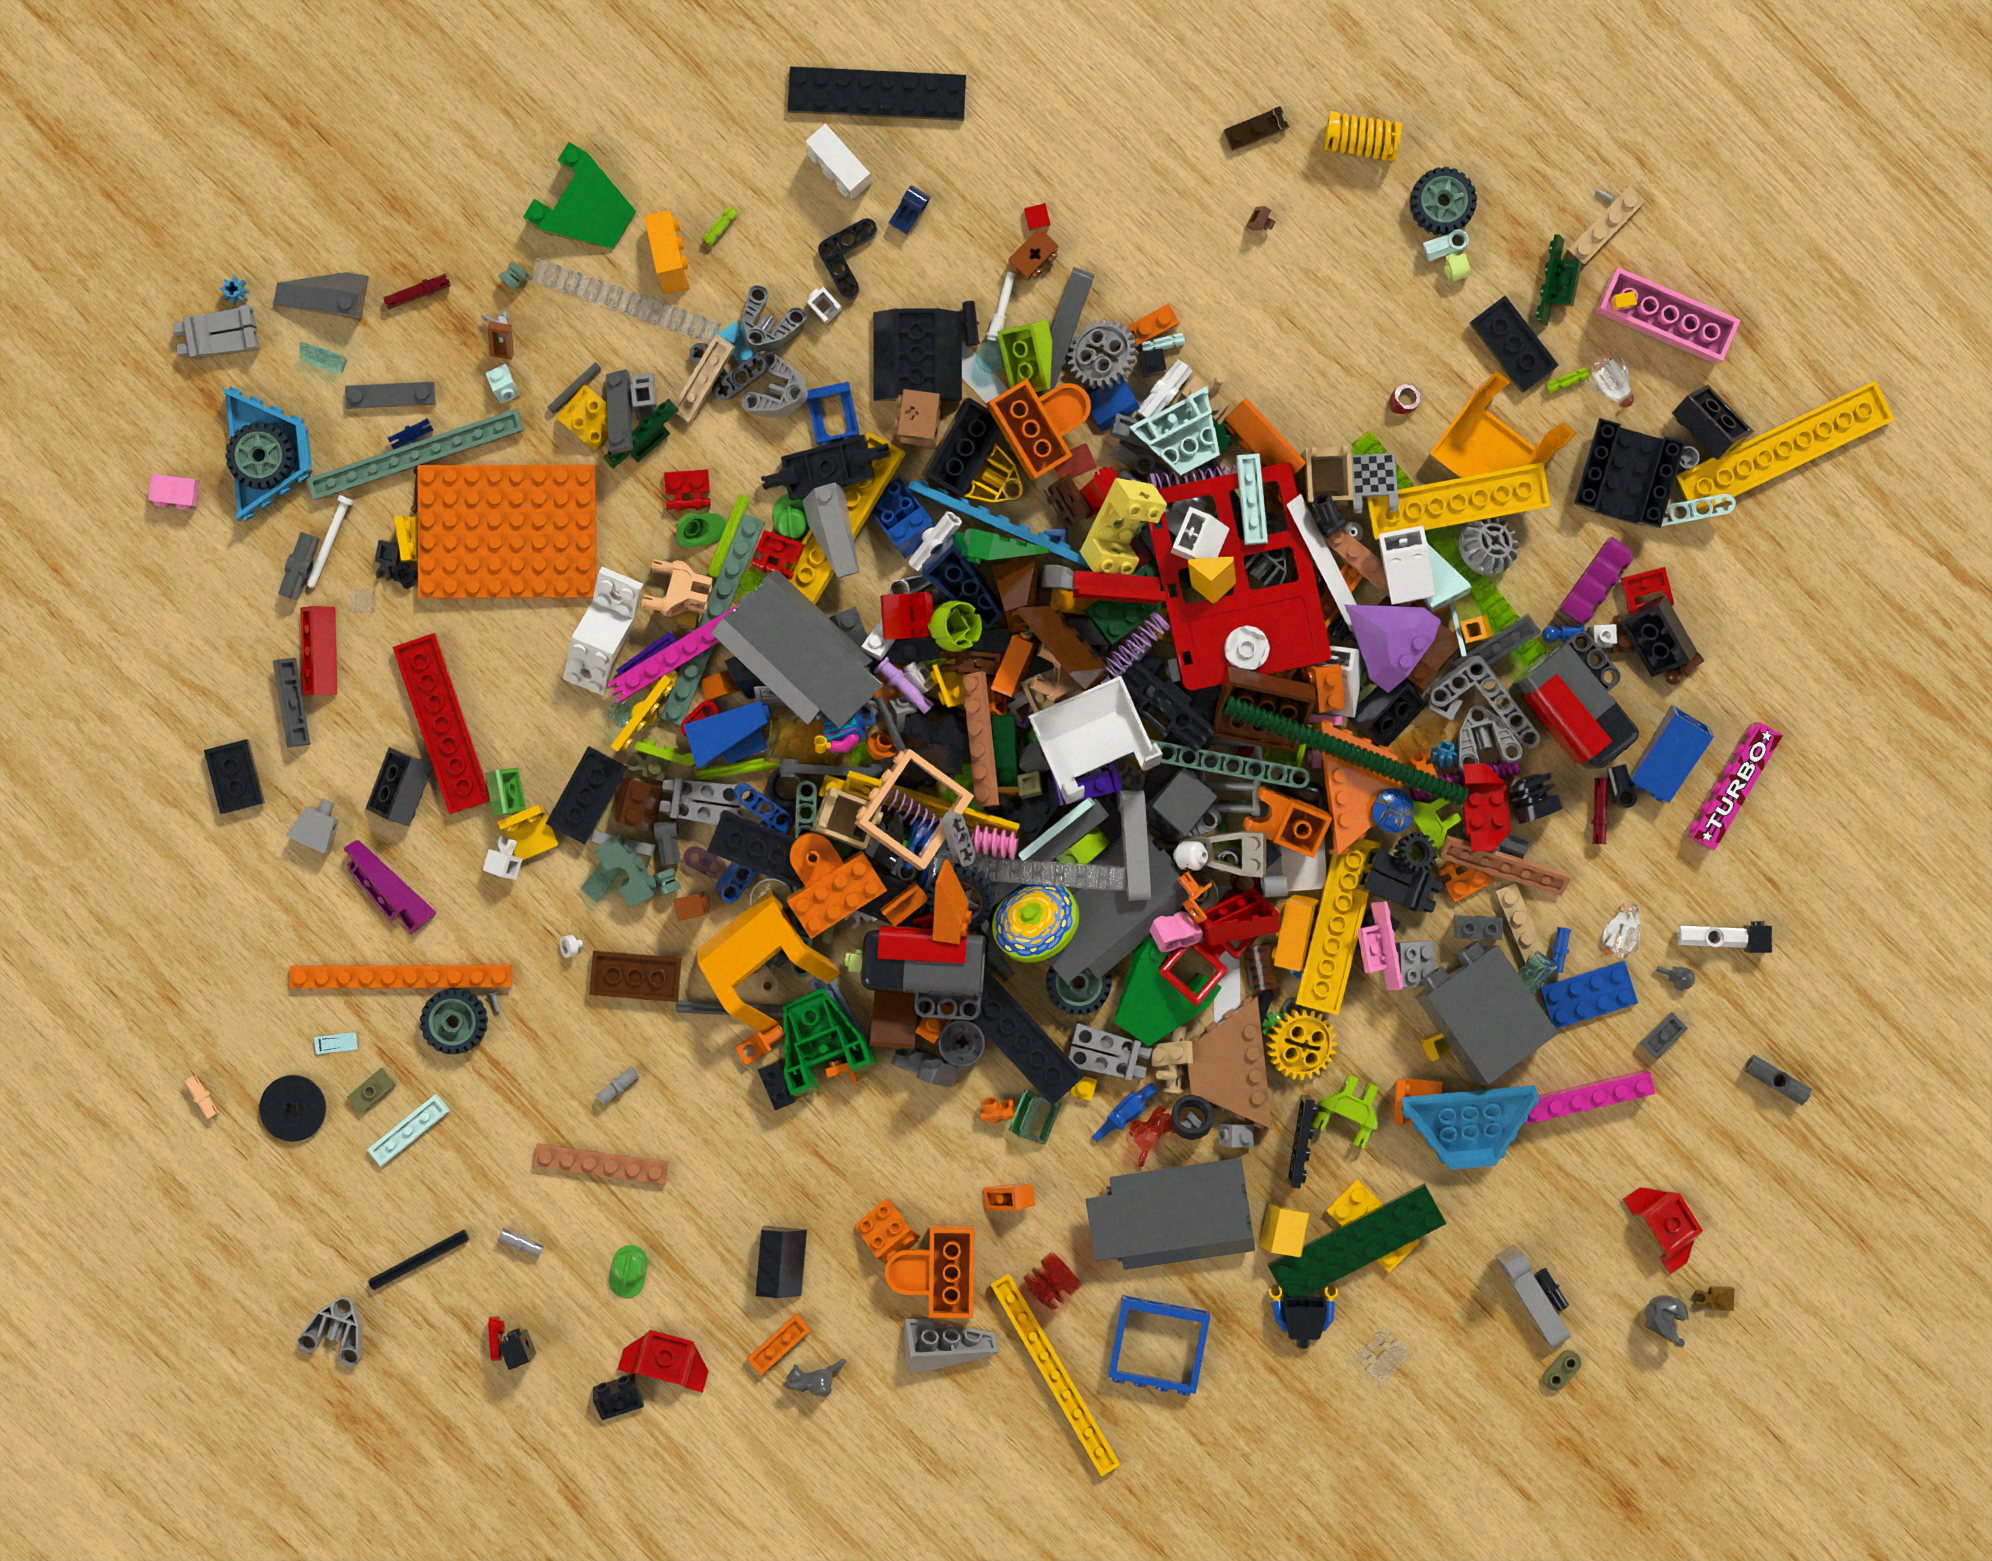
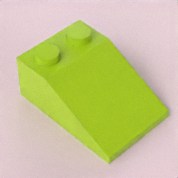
M1048 320L997 331L1010 388L1028 379L1035 392L1050 389L1052 338Z

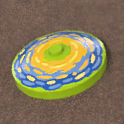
M1045 879L1026 882L1004 897L997 907L992 923L994 939L1000 949L1014 960L1028 963L1046 960L1060 952L1073 938L1079 923V908L1070 891L1058 882Z

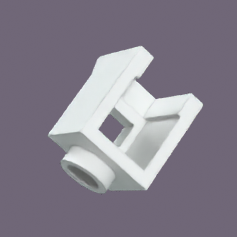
M824 287L820 290L818 288L815 289L808 296V305L826 325L842 311L840 304ZM823 299L831 305L824 313L817 307Z
M1616 624L1588 627L1589 635L1600 648H1612L1613 644L1617 643Z
M922 661L918 664L911 662L903 668L905 670L903 676L922 694L936 685L931 673Z

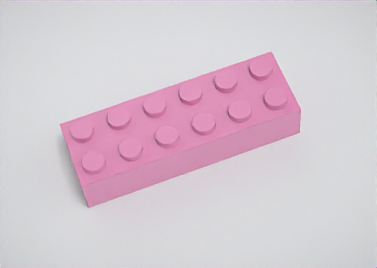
M1619 267L1611 273L1595 311L1599 315L1715 365L1724 360L1740 323V320ZM1635 291L1636 306L1613 311L1611 298L1614 295Z

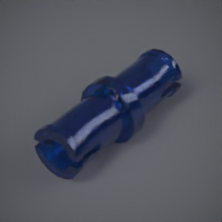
M425 418V420L412 426L407 425L404 430L387 437L389 442L399 439V441L391 444L392 448L396 449L410 441L416 442L417 438L434 431L432 425L424 429L422 428L430 423L429 419Z

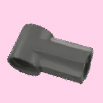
M677 820L654 823L656 842L659 844L661 865L681 863Z

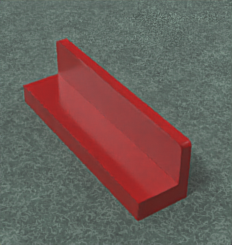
M1075 571L1073 573V598L1156 605L1166 601V592L1161 591V579L1159 577Z
M300 607L302 696L337 695L335 607Z

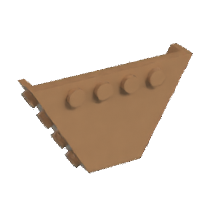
M1249 995L1240 1002L1241 1006L1235 1011L1231 1008L1222 1015L1223 1020L1217 1024L1214 1021L1205 1027L1204 1030L1206 1032L1200 1037L1195 1035L1188 1040L1192 1041L1193 1064H1187L1189 1090L1191 1094L1200 1096L1213 1103V1108L1224 1113L1226 1110L1234 1112V1117L1242 1121H1246L1248 1118L1255 1121L1254 1126L1266 1130L1267 1127L1272 1129L1258 997L1256 995L1254 997Z

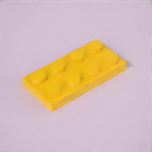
M1356 1178L1325 1210L1342 1226L1383 1204ZM1416 1239L1377 1259V1261L1390 1273L1420 1240Z

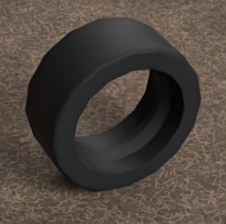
M779 767L768 778V795L779 806H796V797L789 800L783 799L776 792V781L781 774ZM798 773L800 781L808 779L806 774ZM805 784L801 787L803 795L808 796L810 785Z
M1184 1096L1177 1100L1173 1106L1171 1114L1172 1128L1177 1135L1184 1139H1201L1208 1134L1212 1127L1213 1109L1209 1102L1200 1096ZM1185 1107H1196L1203 1111L1205 1122L1199 1128H1188L1182 1125L1179 1120L1181 1110Z

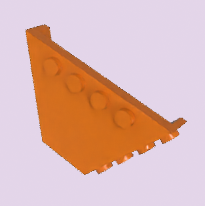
M1327 720L1312 722L1313 728L1323 731V734L1328 733L1330 737L1333 735L1336 739L1341 738L1342 741H1348L1349 744L1354 743L1355 747L1359 745L1361 749L1366 748L1368 751L1372 750L1374 754L1379 753L1380 756L1385 755L1386 758L1390 757L1393 761H1398L1397 755L1390 753L1391 749L1382 745L1374 746L1371 744L1372 741L1370 739L1352 736V731L1344 728L1340 730L1334 728V724ZM1323 751L1322 759L1329 813L1332 817L1331 829L1334 844L1329 849V854L1342 855L1350 849L1349 845L1354 841L1357 842L1364 838L1365 832L1370 827L1374 828L1377 826V823L1372 820L1374 802L1380 792L1393 788L1402 790L1400 781L1396 782L1394 778L1388 779V776L1383 777L1381 773L1378 775L1375 771L1370 772L1369 768L1365 770L1362 766L1357 767L1356 763L1352 765L1350 761L1339 760L1337 756L1326 755L1325 751Z

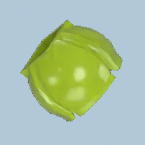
M949 601L934 611L927 626L938 646L951 652H960L972 647L973 643L979 640L982 622L980 615L974 614L975 608L971 604L961 601ZM947 619L954 629L951 634L947 631Z

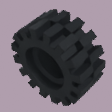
M1414 832L1402 837L1397 842L1398 844L1394 847L1397 850L1394 852V857L1398 856L1395 862L1396 864H1402L1399 866L1401 870L1406 869L1405 873L1409 874L1412 872L1411 875L1427 871L1432 868V865H1435L1436 861L1434 859L1438 858V854H1434V852L1437 851V846L1432 847V844L1435 842L1434 840L1428 841L1430 836H1423L1422 832ZM1412 845L1419 847L1422 852V859L1418 862L1414 861L1410 856L1409 849Z

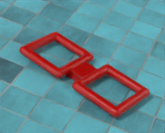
M1230 889L1221 897L1217 904L1238 894ZM1257 937L1244 939L1237 948L1230 942L1211 946L1206 940L1191 946L1179 947L1160 967L1159 973L1190 1003L1198 1006L1228 971L1227 967L1218 960L1221 955L1226 951L1234 959H1239ZM1190 947L1217 970L1196 995L1170 972L1171 968Z

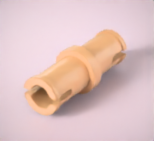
M196 1074L183 1082L194 1097L192 1099L193 1102H197L206 1119L219 1112L209 1097V1091H205Z

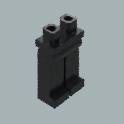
M1371 848L1364 866L1369 870L1362 871L1356 889L1402 905L1414 912L1432 913L1436 902L1428 899L1429 893L1431 891L1439 894L1443 886V882L1435 878L1436 874L1426 871L1411 875L1412 872L1407 874L1405 873L1406 869L1401 870L1399 868L1402 865L1401 863L1396 864L1395 860L1398 858L1380 848Z

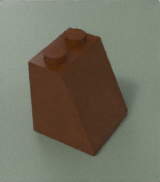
M1035 555L992 566L1010 633L1015 631L1021 632L1029 628L1016 610L1021 607H1036L1040 575Z
M621 776L611 820L626 826L654 830V823H656L663 795V786Z
M874 991L870 1046L915 1049L917 1034L915 1031L917 1029L918 1014L915 1011L914 993Z

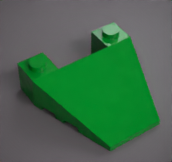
M568 142L557 161L563 168L574 174L573 178L554 209L533 199L523 218L528 224L545 234L614 249L634 217L636 210L591 156L571 142Z
M966 529L965 533L956 531L953 535L962 547L961 556L968 557V562L980 564L982 560L1049 553V548L1027 542H1018L1016 539L1003 538L998 534L977 529Z
M1153 937L1145 939L1132 954V962L1129 973L1125 978L1126 983L1123 994L1120 996L1113 1020L1114 1023L1147 1046H1151L1209 1007L1222 988L1217 984L1200 1005L1194 1006L1160 975L1158 968L1169 951L1160 952ZM1196 973L1187 987L1196 995L1210 978L1204 974Z
M824 988L783 1005V1033H785L784 1077L790 1095L801 1098L818 1091L819 1087L813 1069L843 1056H846L850 1070L856 1073L864 1072L879 1065L873 1046H870L868 1039Z

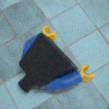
M1280 1286V1293L1277 1296L1272 1295L1270 1287L1269 1294L1274 1300L1272 1302L1274 1320L1282 1331L1288 1332L1289 1339L1297 1340V1347L1302 1349L1308 1348L1310 1340L1320 1339L1322 1332L1326 1331L1334 1321L1335 1302H1333V1298L1338 1294L1336 1287H1333V1294L1331 1296L1327 1293L1328 1286H1325L1323 1288V1295L1325 1297H1283V1301H1280V1296L1282 1295Z

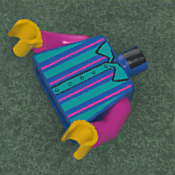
M860 709L840 729L825 715L823 717L824 736L819 735L814 738L815 751L819 754L824 753L826 749L833 752V754L849 752L854 746L866 739L865 727L876 724L874 713L868 712L864 714Z

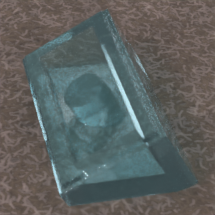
M300 342L301 361L337 374L343 373L347 362L345 357L311 344Z
M600 862L581 887V890L597 903L623 869L616 867L606 871Z
M1536 951L1519 970L1518 975L1532 995H1534L1558 966L1541 952Z

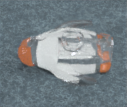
M1606 354L1589 366L1596 384L1589 379H1586V382L1596 393L1612 399L1623 408H1628L1635 400L1629 385V368L1621 356H1618L1620 367Z
M1626 902L1619 906L1620 912L1604 928L1602 941L1606 943V947L1603 949V952L1628 959L1631 951L1636 952L1638 950L1641 940L1639 908L1633 902Z

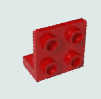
M932 592L880 596L884 640L932 637L927 626L933 615Z

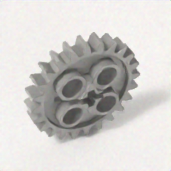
M1102 318L1101 324L1094 320L1093 327L1085 324L1086 331L1084 332L1079 329L1078 332L1081 336L1079 338L1073 337L1076 343L1069 345L1073 351L1067 353V356L1072 359L1068 362V365L1072 368L1070 371L1073 375H1076L1075 378L1079 382L1082 381L1085 386L1090 385L1092 389H1095L1097 384L1101 390L1104 389L1105 384L1112 388V382L1116 381L1120 384L1119 378L1121 376L1127 379L1128 377L1125 372L1127 370L1133 371L1130 364L1137 363L1133 357L1139 354L1135 349L1138 346L1134 340L1135 336L1127 326L1124 327L1120 321L1116 324L1113 319L1107 323ZM1103 337L1101 342L1096 343L1099 338ZM1091 345L1103 354L1107 353L1112 359L1118 360V362L1111 361L1105 355L1098 354L1094 349L1088 348V346ZM1121 346L1117 352H1114L1117 347ZM1091 356V359L1085 362L1086 358ZM1106 365H1109L1107 370L1102 371Z

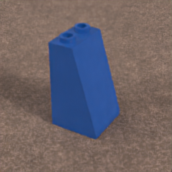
M758 701L685 724V732L696 767L699 769L708 767L771 724L769 719L773 718L770 707L762 701Z
M1671 705L1629 775L1631 781H1633L1632 785L1641 791L1644 789L1651 792V796L1659 802L1664 800L1670 803L1714 738L1710 727Z

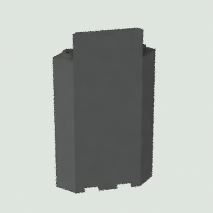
M778 570L773 571L761 580V584L753 592L750 591L739 602L736 609L731 613L728 612L711 632L807 725L815 720L819 722L826 715L840 729L883 686L869 672L868 666L873 660Z
M1148 831L1150 900L1127 901L1122 836L1063 885L1070 891L1077 902L1079 923L1070 942L1060 952L1046 960L1067 984L1083 970L1088 976L1092 973L1097 979H1100L1151 935L1149 930L1157 917L1173 916L1184 907L1182 903L1188 899L1189 894L1177 881L1183 873L1166 851L1160 848Z
M1241 1158L1109 1177L1110 1186H1106L1107 1196L1085 1199L1095 1261L1117 1258L1118 1262L1122 1261L1123 1270L1255 1251Z

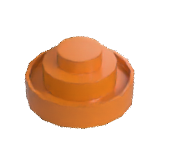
M875 732L869 737L866 747L868 753L874 759L880 761L898 754L889 733Z

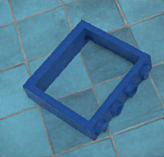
M1122 1295L1108 1368V1377L1112 1378V1381L1116 1383L1130 1381L1134 1382L1133 1385L1143 1388L1151 1385L1155 1386V1389L1168 1392V1389L1177 1390L1178 1394L1190 1396V1393L1196 1394L1210 1321L1209 1311ZM1128 1309L1201 1322L1190 1384L1117 1370Z

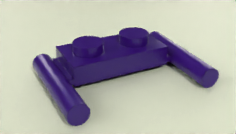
M1115 761L1107 764L1108 771L1075 779L1078 787H1085L1084 798L1077 801L1122 790ZM1051 771L1059 805H1065L1066 802Z

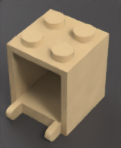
M1351 446L1306 448L1301 455L1306 462L1302 467L1304 500L1307 506H1310V510H1314L1312 502L1315 492L1335 491L1337 496L1331 497L1336 509L1348 506L1353 500Z
M832 787L827 789L811 832L819 833L859 850L866 849L872 845L874 838L864 830L861 838L853 835L856 828L854 823L857 820L855 816L858 814V810L862 806L865 807L869 801ZM880 805L869 819V822L875 826L880 824L883 812H880L882 807Z

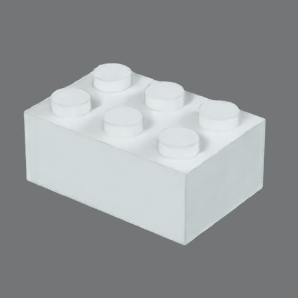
M826 123L806 140L808 157L815 165L818 163L821 165L823 174L830 181L833 179L836 181L837 189L845 198L849 196L852 200L855 199L872 183L869 171Z

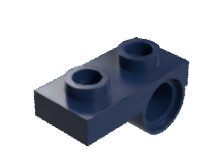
M913 185L910 186L888 222L889 225L908 236L931 197Z

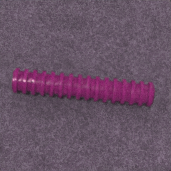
M1498 760L1497 763L1491 762L1490 765L1486 763L1502 779H1506V776L1510 778L1513 774L1518 776L1520 773L1518 761L1507 763ZM1457 771L1456 774L1454 772H1451L1450 775L1444 774V777H1441L1443 781L1454 782L1455 786L1458 784L1462 786L1465 782L1464 773ZM1413 786L1410 787L1412 798L1416 802L1420 798L1422 800H1425V797L1432 798L1431 793L1427 794L1425 791H1417Z

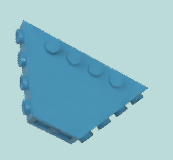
M230 386L228 390L222 387L223 393L226 394L230 437L234 436V432L242 429L244 425L260 422L280 429L291 441L295 452V464L292 466V472L288 474L289 477L287 479H284L274 488L266 490L250 488L240 483L234 477L237 504L235 518L239 522L242 520L246 522L255 516L254 512L256 510L267 508L273 503L272 499L276 496H284L292 490L291 486L296 482L300 484L310 477L309 473L313 469L309 429L303 424L304 419L292 414L289 418L283 415L284 411L278 407L271 405L270 408L262 405L263 401L250 396V399L241 396L243 392ZM257 452L255 456L256 461L264 460L265 452Z
M1535 1085L1401 1097L1403 1104L1401 1110L1407 1119L1411 1118L1418 1134L1423 1133L1429 1148H1434L1437 1151L1436 1154L1441 1163H1446L1451 1170L1496 1166L1498 1161L1505 1156L1507 1147L1516 1139L1517 1132L1521 1125L1526 1123L1531 1109L1537 1106L1539 1096Z

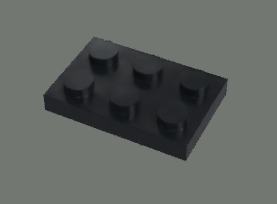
M249 739L204 750L220 814L265 803Z

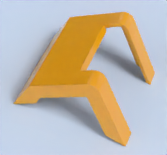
M1495 371L1478 387L1429 454L1460 478L1542 462L1545 466L1554 453L1563 448L1577 432L1566 423L1561 422L1550 429L1536 447L1531 445L1485 410L1492 398L1511 382L1498 371Z
M772 888L697 950L698 965L724 1009L731 1016L763 1034L775 1028L779 1023L744 1003L734 988L780 950L783 949L795 965L827 984L840 975L839 970L828 958L804 944Z

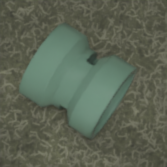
M512 260L508 265V270L502 272L498 277L516 292L520 287L519 283L522 280H526L529 274Z
M674 868L653 875L655 881L659 884L660 896L681 889L680 883L675 879L676 872Z

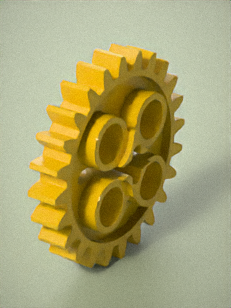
M1300 1008L1298 1013L1295 1009H1292V1016L1284 1013L1285 1020L1282 1021L1277 1018L1278 1027L1271 1026L1275 1032L1274 1034L1267 1035L1272 1038L1271 1042L1266 1043L1267 1046L1272 1048L1267 1054L1273 1056L1270 1062L1276 1064L1275 1069L1278 1071L1282 1070L1281 1073L1283 1075H1289L1292 1079H1295L1297 1076L1300 1080H1303L1306 1075L1312 1079V1072L1320 1075L1319 1068L1327 1069L1325 1062H1332L1329 1055L1336 1054L1331 1048L1338 1045L1337 1042L1332 1040L1337 1034L1330 1032L1334 1026L1327 1024L1329 1019L1326 1017L1322 1018L1323 1014L1318 1011L1315 1013L1310 1008L1308 1011ZM1298 1026V1032L1292 1035V1030ZM1318 1031L1317 1038L1312 1040V1035ZM1288 1038L1299 1043L1306 1042L1311 1046H1319V1049H1313L1305 1045L1298 1046L1293 1042H1286L1284 1040ZM1292 1048L1291 1054L1286 1056V1051ZM1312 1052L1311 1059L1306 1061V1056Z

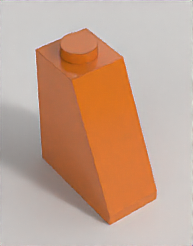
M1021 632L1012 636L991 690L1010 697L1024 690L1021 682L1027 680L1039 640L1033 638L1032 634Z

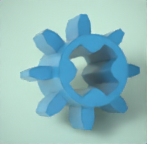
M233 276L232 280L229 281L224 279V287L219 288L225 293L223 299L227 301L231 298V303L234 305L239 300L245 302V295L250 293V291L244 288L247 282L241 280L238 283L236 276ZM237 287L238 291H234V293L232 294L231 290H235V288Z
M1441 741L1437 747L1432 746L1431 761L1435 762V765L1439 768H1449L1452 762L1457 763L1458 748L1454 747L1449 741Z

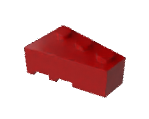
M1104 466L1096 471L1093 479L1080 490L1081 495L1092 511L1085 516L1086 520L1100 511L1115 478H1119L1113 467L1107 469Z
M1253 887L1203 911L1207 919L1199 923L1203 931L1202 937L1213 946L1279 932V912Z

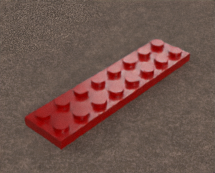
M436 633L392 647L449 815L489 802L487 782Z

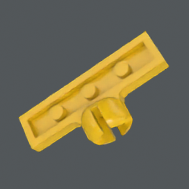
M664 675L646 700L640 701L633 706L631 710L632 718L612 743L611 747L617 752H621L622 749L626 751L633 742L631 737L635 732L640 733L644 727H650L654 724L655 720L658 719L657 709L660 706L658 701L662 696L666 698L672 691L673 686L671 684L674 682L672 679Z

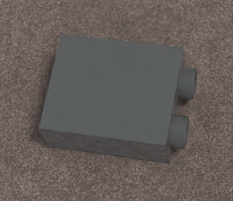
M1475 941L1456 954L1461 964L1447 973L1445 968L1440 966L1423 977L1421 982L1426 989L1415 996V998L1439 1033L1443 1034L1444 1040L1476 1085H1489L1559 1033L1498 945L1482 947L1478 941Z

